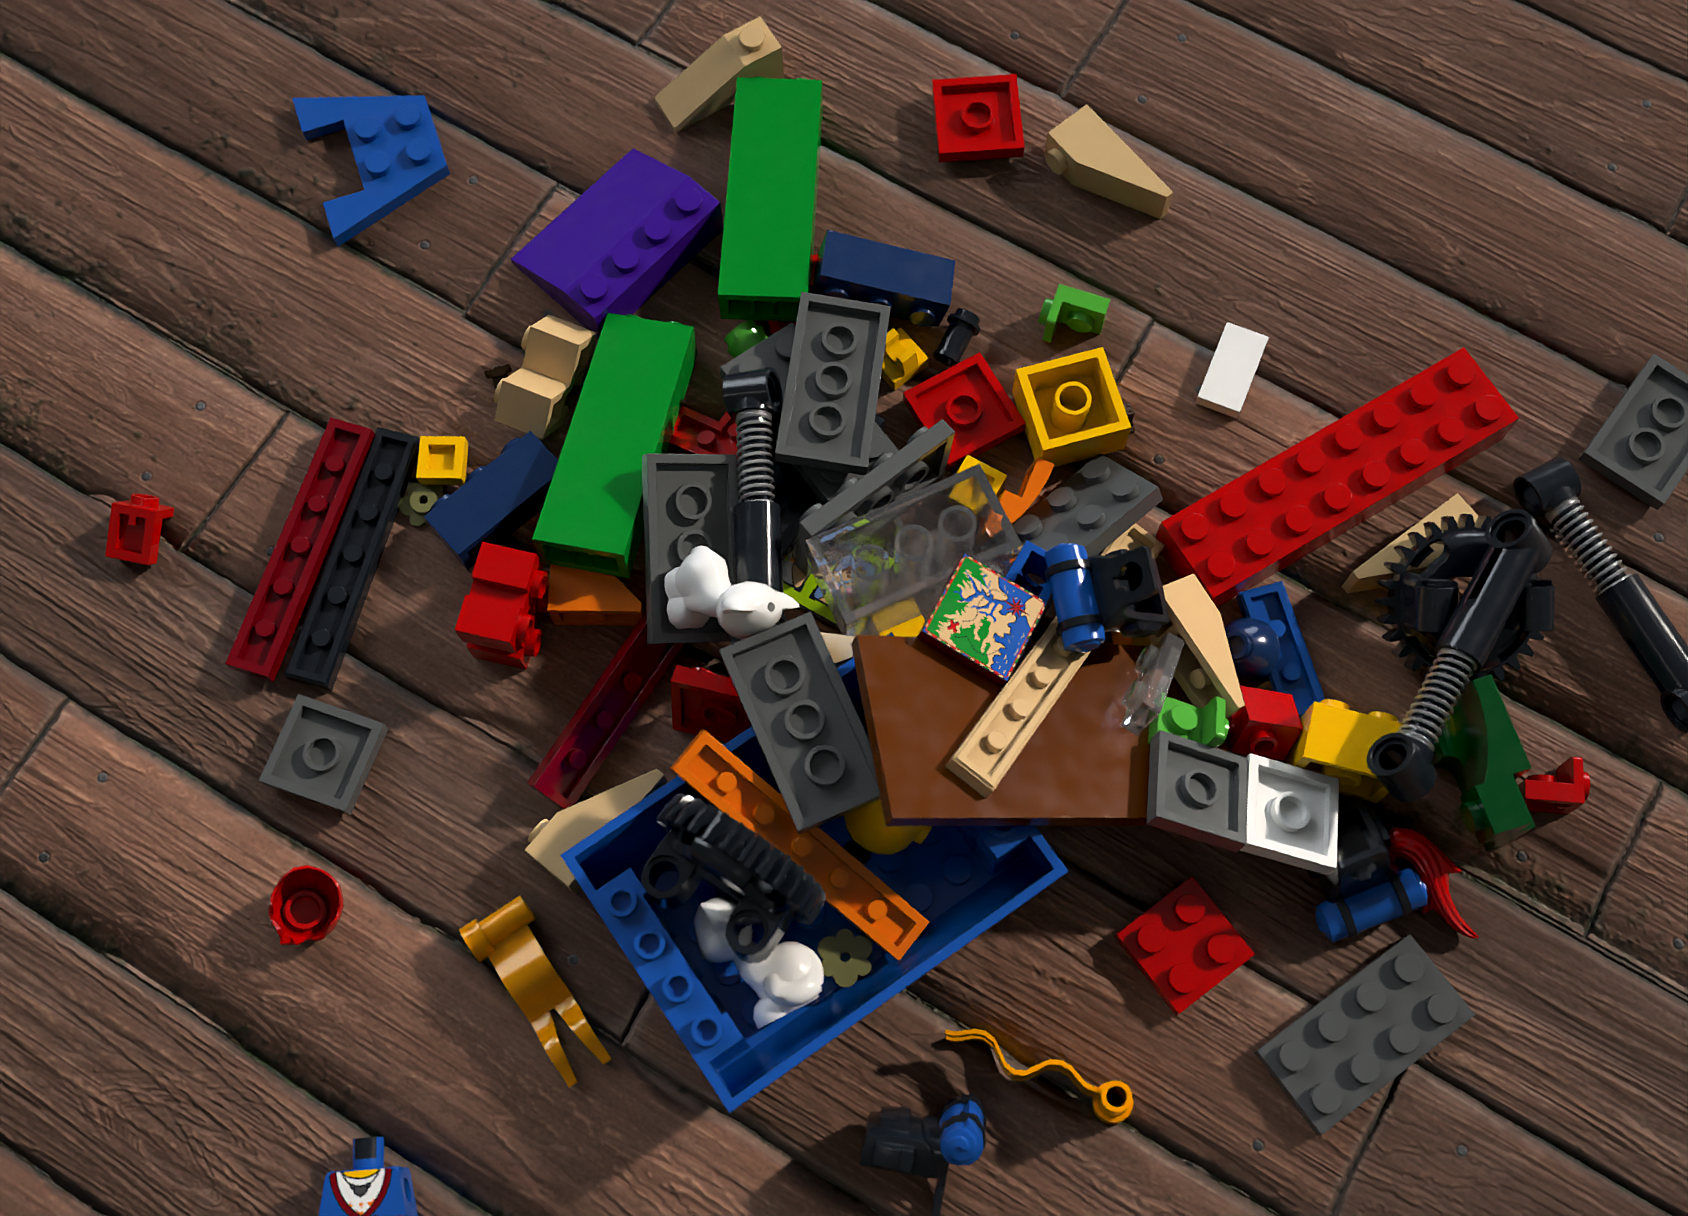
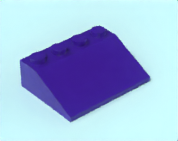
M633 148L513 256L511 261L586 329L597 332L596 337L599 339L607 313L618 315L634 314L723 231L724 224L721 204L688 175Z

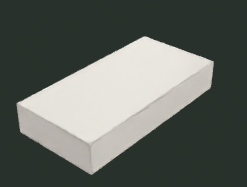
M1227 322L1195 403L1238 418L1269 337Z

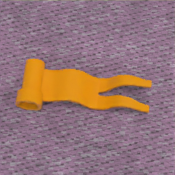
M519 895L479 922L477 919H474L460 928L459 932L479 962L487 957L490 959L506 989L534 1028L548 1057L570 1088L578 1083L560 1043L550 1012L552 1009L558 1012L570 1029L603 1065L612 1059L590 1027L572 993L558 975L530 930L528 924L536 920L525 900Z
M980 1029L964 1031L945 1030V1039L948 1042L959 1043L975 1040L986 1043L993 1049L1003 1073L1012 1080L1023 1082L1036 1077L1044 1071H1059L1070 1078L1080 1092L1092 1097L1093 1111L1098 1119L1104 1123L1119 1124L1128 1118L1133 1109L1132 1092L1124 1082L1110 1081L1103 1083L1097 1088L1085 1082L1073 1066L1063 1060L1054 1059L1046 1060L1027 1070H1015L1006 1063L995 1037L987 1031ZM1108 1093L1118 1094L1122 1098V1106L1114 1107L1110 1105L1106 1095Z

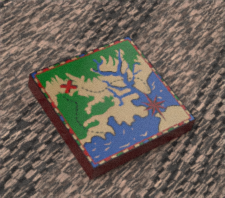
M964 552L956 563L917 637L1003 687L1013 673L1048 602Z

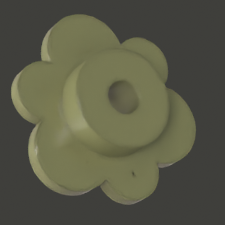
M413 483L408 487V495L401 499L398 508L402 515L410 517L409 520L412 526L419 528L424 526L425 523L429 525L424 516L430 512L432 505L439 498L447 494L444 493L443 485H420L419 483Z
M841 929L836 937L827 936L819 942L818 953L824 959L821 961L823 975L827 977L833 976L838 986L843 988L851 987L857 981L858 975L866 976L869 974L871 963L868 958L872 953V943L867 937H854L851 930ZM848 954L850 956L849 961L843 962L840 959L841 955Z

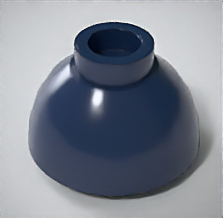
M1239 618L1224 627L1238 682H1256L1265 678L1273 671L1279 660L1280 643L1277 634L1269 624L1255 618Z

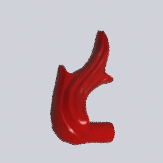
M1393 828L1390 830L1389 835L1392 846L1388 850L1394 863L1398 857L1409 861L1416 868L1420 878L1427 887L1428 904L1423 907L1422 914L1433 910L1454 931L1471 939L1479 938L1460 916L1449 892V873H1461L1462 870L1434 843L1418 831L1406 828Z

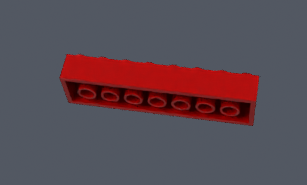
M1465 347L1162 521L1155 538L1165 545L1161 553L1178 578L1181 579L1194 573L1218 608L1235 598L1239 592L1246 591L1500 442L1518 421L1519 417Z

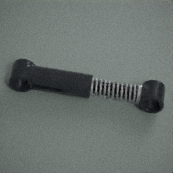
M772 367L727 374L723 380L725 407L729 416L735 420L737 425L736 432L738 434L736 436L738 441L736 445L738 451L736 454L739 458L736 462L739 465L737 468L739 473L737 476L739 480L737 486L740 489L738 491L740 498L738 499L739 504L733 508L736 584L746 581L762 583L775 591L784 593L781 511L779 504L772 501L775 495L771 492L775 488L771 485L774 479L770 476L773 475L774 471L770 468L774 464L770 460L774 456L770 453L773 450V447L770 445L773 442L770 438L773 433L769 430L773 426L771 422L775 413H779L782 409L783 395L777 372ZM784 611L782 612L781 618L773 627L784 622H787V618L784 616ZM730 635L731 645L741 641V639Z
M1555 457L1515 478L1513 483L1514 492L1521 507L1533 517L1538 518L1541 516L1547 518L1548 523L1555 524L1553 530H1560L1558 536L1565 537L1562 543L1569 544L1567 550H1574L1572 557H1579L1577 564H1584L1581 570L1588 571L1586 577L1593 578L1591 584H1598L1596 591L1600 593L1595 599L1660 691V702L1665 715L1676 728L1688 733V645L1639 575H1626L1624 573L1627 567L1621 568L1619 566L1622 560H1615L1617 553L1611 554L1612 546H1605L1608 540H1601L1600 537L1603 533L1597 534L1595 530L1598 529V526L1592 527L1593 519L1587 520L1588 512L1582 513L1581 510L1584 506L1579 504L1580 500H1577L1581 493V482L1573 466L1564 458Z
M1510 509L1493 518L1488 524L1485 537L1489 546L1434 651L1437 659L1433 662L1434 666L1430 667V673L1426 675V681L1422 682V688L1418 690V696L1414 698L1415 703L1411 704V710L1407 711V717L1403 719V725L1399 726V731L1382 736L1373 743L1366 757L1368 768L1389 793L1401 802L1419 800L1433 788L1436 781V769L1431 764L1434 756V744L1438 743L1437 736L1442 735L1440 729L1446 728L1445 721L1450 720L1448 714L1454 712L1452 707L1457 706L1458 702L1456 699L1462 697L1460 692L1465 691L1464 685L1469 683L1468 677L1482 670L1530 575L1543 569L1551 559L1553 551L1550 542L1533 517L1525 510Z

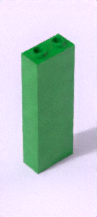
M737 77L718 285L721 319L796 322L801 292L811 293L823 114L822 80Z
M607 313L532 538L541 563L630 578L644 532L642 455L647 453H668L669 441L674 433V426L682 407L698 354L693 326H687L675 321L662 322L643 319L632 314L618 315Z

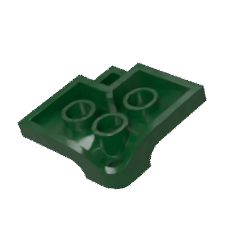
M1492 674L1472 680L1465 686V691L1460 692L1462 697L1456 699L1458 704L1452 707L1454 712L1448 714L1450 720L1445 721L1446 728L1440 729L1442 735L1437 736L1438 743L1434 744V756L1431 761L1434 767L1448 770L1456 779L1462 793L1460 797L1462 802L1460 813L1464 825L1469 832L1475 833L1479 844H1483L1486 852L1505 846L1535 827L1516 782L1517 778L1532 769Z

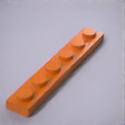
M701 730L669 768L716 809L723 813L726 812L731 818L740 823L742 822L755 833H759L769 843L775 844V847L781 852L789 855L792 861L804 867V871L812 875L814 880L821 884L822 889L825 891L826 902L893 959L900 961L929 923L924 916L822 829L815 827L798 835L781 794L706 730Z

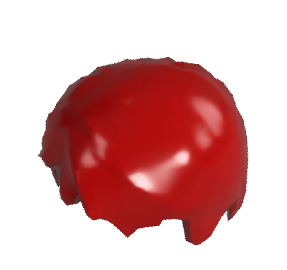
M305 865L294 867L280 877L272 891L268 907L270 923L280 937L279 944L299 945L306 940L318 942L324 939L336 927L342 915L344 898L339 883L327 871Z

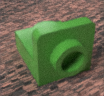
M1059 284L1054 300L1046 298L1041 309L1038 323L1045 325L1042 340L1051 343L1058 322L1067 324L1069 328L1077 332L1100 334L1106 319L1110 299Z
M1159 694L1150 703L1148 744H1150L1151 738L1159 730L1214 748L1220 746L1225 741L1229 730V721L1225 718L1226 700L1215 696L1204 708H1200Z

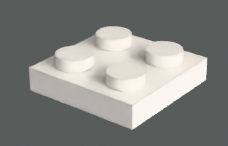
M1251 753L1245 758H1248L1247 844L1240 851L1325 875L1336 869L1339 779Z

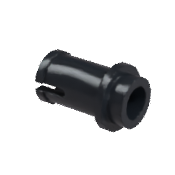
M958 308L955 313L948 315L947 322L949 325L933 354V357L938 362L948 367L960 363L972 336H977L980 332V327L978 326L980 318L973 312L963 308Z

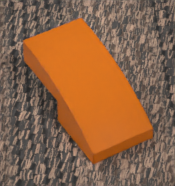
M1038 457L1027 469L1017 495L1004 490L992 506L978 540L979 542L987 545L998 538L1031 506L1046 484L1055 464Z

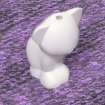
M702 545L693 548L681 566L674 568L665 576L664 587L669 598L667 604L669 622L677 629L703 627L710 617L718 618L719 624L728 634L744 640L772 628L781 618L784 610L799 607V603L783 592L775 591L766 584L746 581L731 585L726 561L710 548Z
M724 897L712 898L698 906L693 921L702 957L709 962L734 961L739 975L760 998L754 1007V1021L757 1028H761L819 997L818 994L822 991L820 985L823 984V966L820 958L813 950L797 942H784L777 944L767 960L760 963H747L740 960L726 939V925L729 921V916L738 904ZM752 925L745 927L740 932L738 937L740 945L745 947L756 945L752 941Z

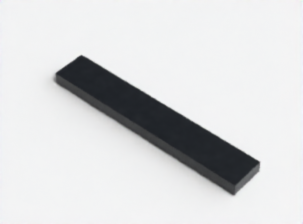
M377 427L284 673L288 680L332 691L396 519L399 503L404 497L417 462L420 437Z

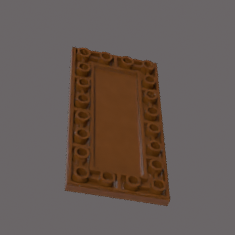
M856 635L851 643L886 826L1148 825L1150 703L1161 694L1193 705L1154 646L1100 644L1098 648L1092 650L994 791L985 798L945 766L1003 687L918 637ZM1028 641L1013 673L1037 641ZM1228 736L1220 746L1215 747L1232 753Z

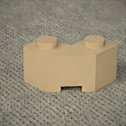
M547 315L535 324L530 325L524 333L521 344L522 350L525 351L522 367L508 377L501 379L496 387L494 402L498 405L494 421L525 433L531 430L540 439L546 438L559 428L569 412L568 406H565L567 395L572 390L573 385L581 387L587 376L597 332L552 315Z

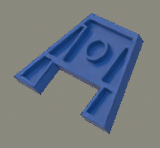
M425 95L292 98L301 130L306 140L346 129L364 190L323 202L333 239L338 247L450 174Z

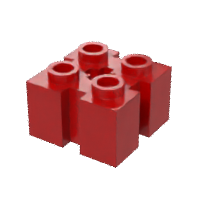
M482 542L471 575L473 584L469 595L465 594L454 629L463 642H467L466 648L473 658L527 670L530 657L538 655L543 633L542 630L536 629L539 618H542L544 613L549 614L547 611L549 577L546 571H542L543 565L537 554Z

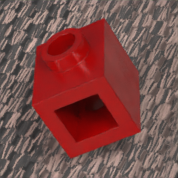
M1240 686L1245 706L1228 718L1229 730L1227 736L1232 753L1249 755L1251 753L1268 759L1283 761L1303 730L1293 695Z

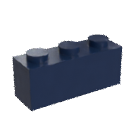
M827 230L817 255L812 294L891 306L889 315L891 317L908 320L917 326L939 327L951 305L956 261Z
M530 430L522 438L518 437L508 442L502 449L501 455L490 464L478 467L471 472L465 484L453 494L444 495L439 498L424 518L434 534L461 564L469 570L476 563L482 542L495 545L501 544L542 510L558 459Z

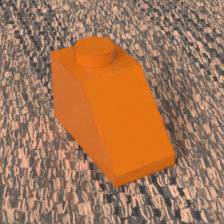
M550 564L547 611L555 625L636 626L644 615L645 611L642 603L615 576Z

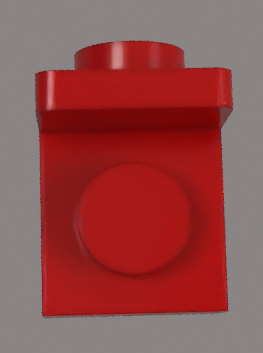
M131 494L130 500L113 502L111 505L105 556L145 565L157 563L162 520L173 517L174 507L160 505L159 497L147 494Z
M1570 757L1557 767V778L1545 774L1530 775L1526 777V780L1518 784V787L1530 812L1568 815L1585 804L1590 792V777L1583 770V758Z

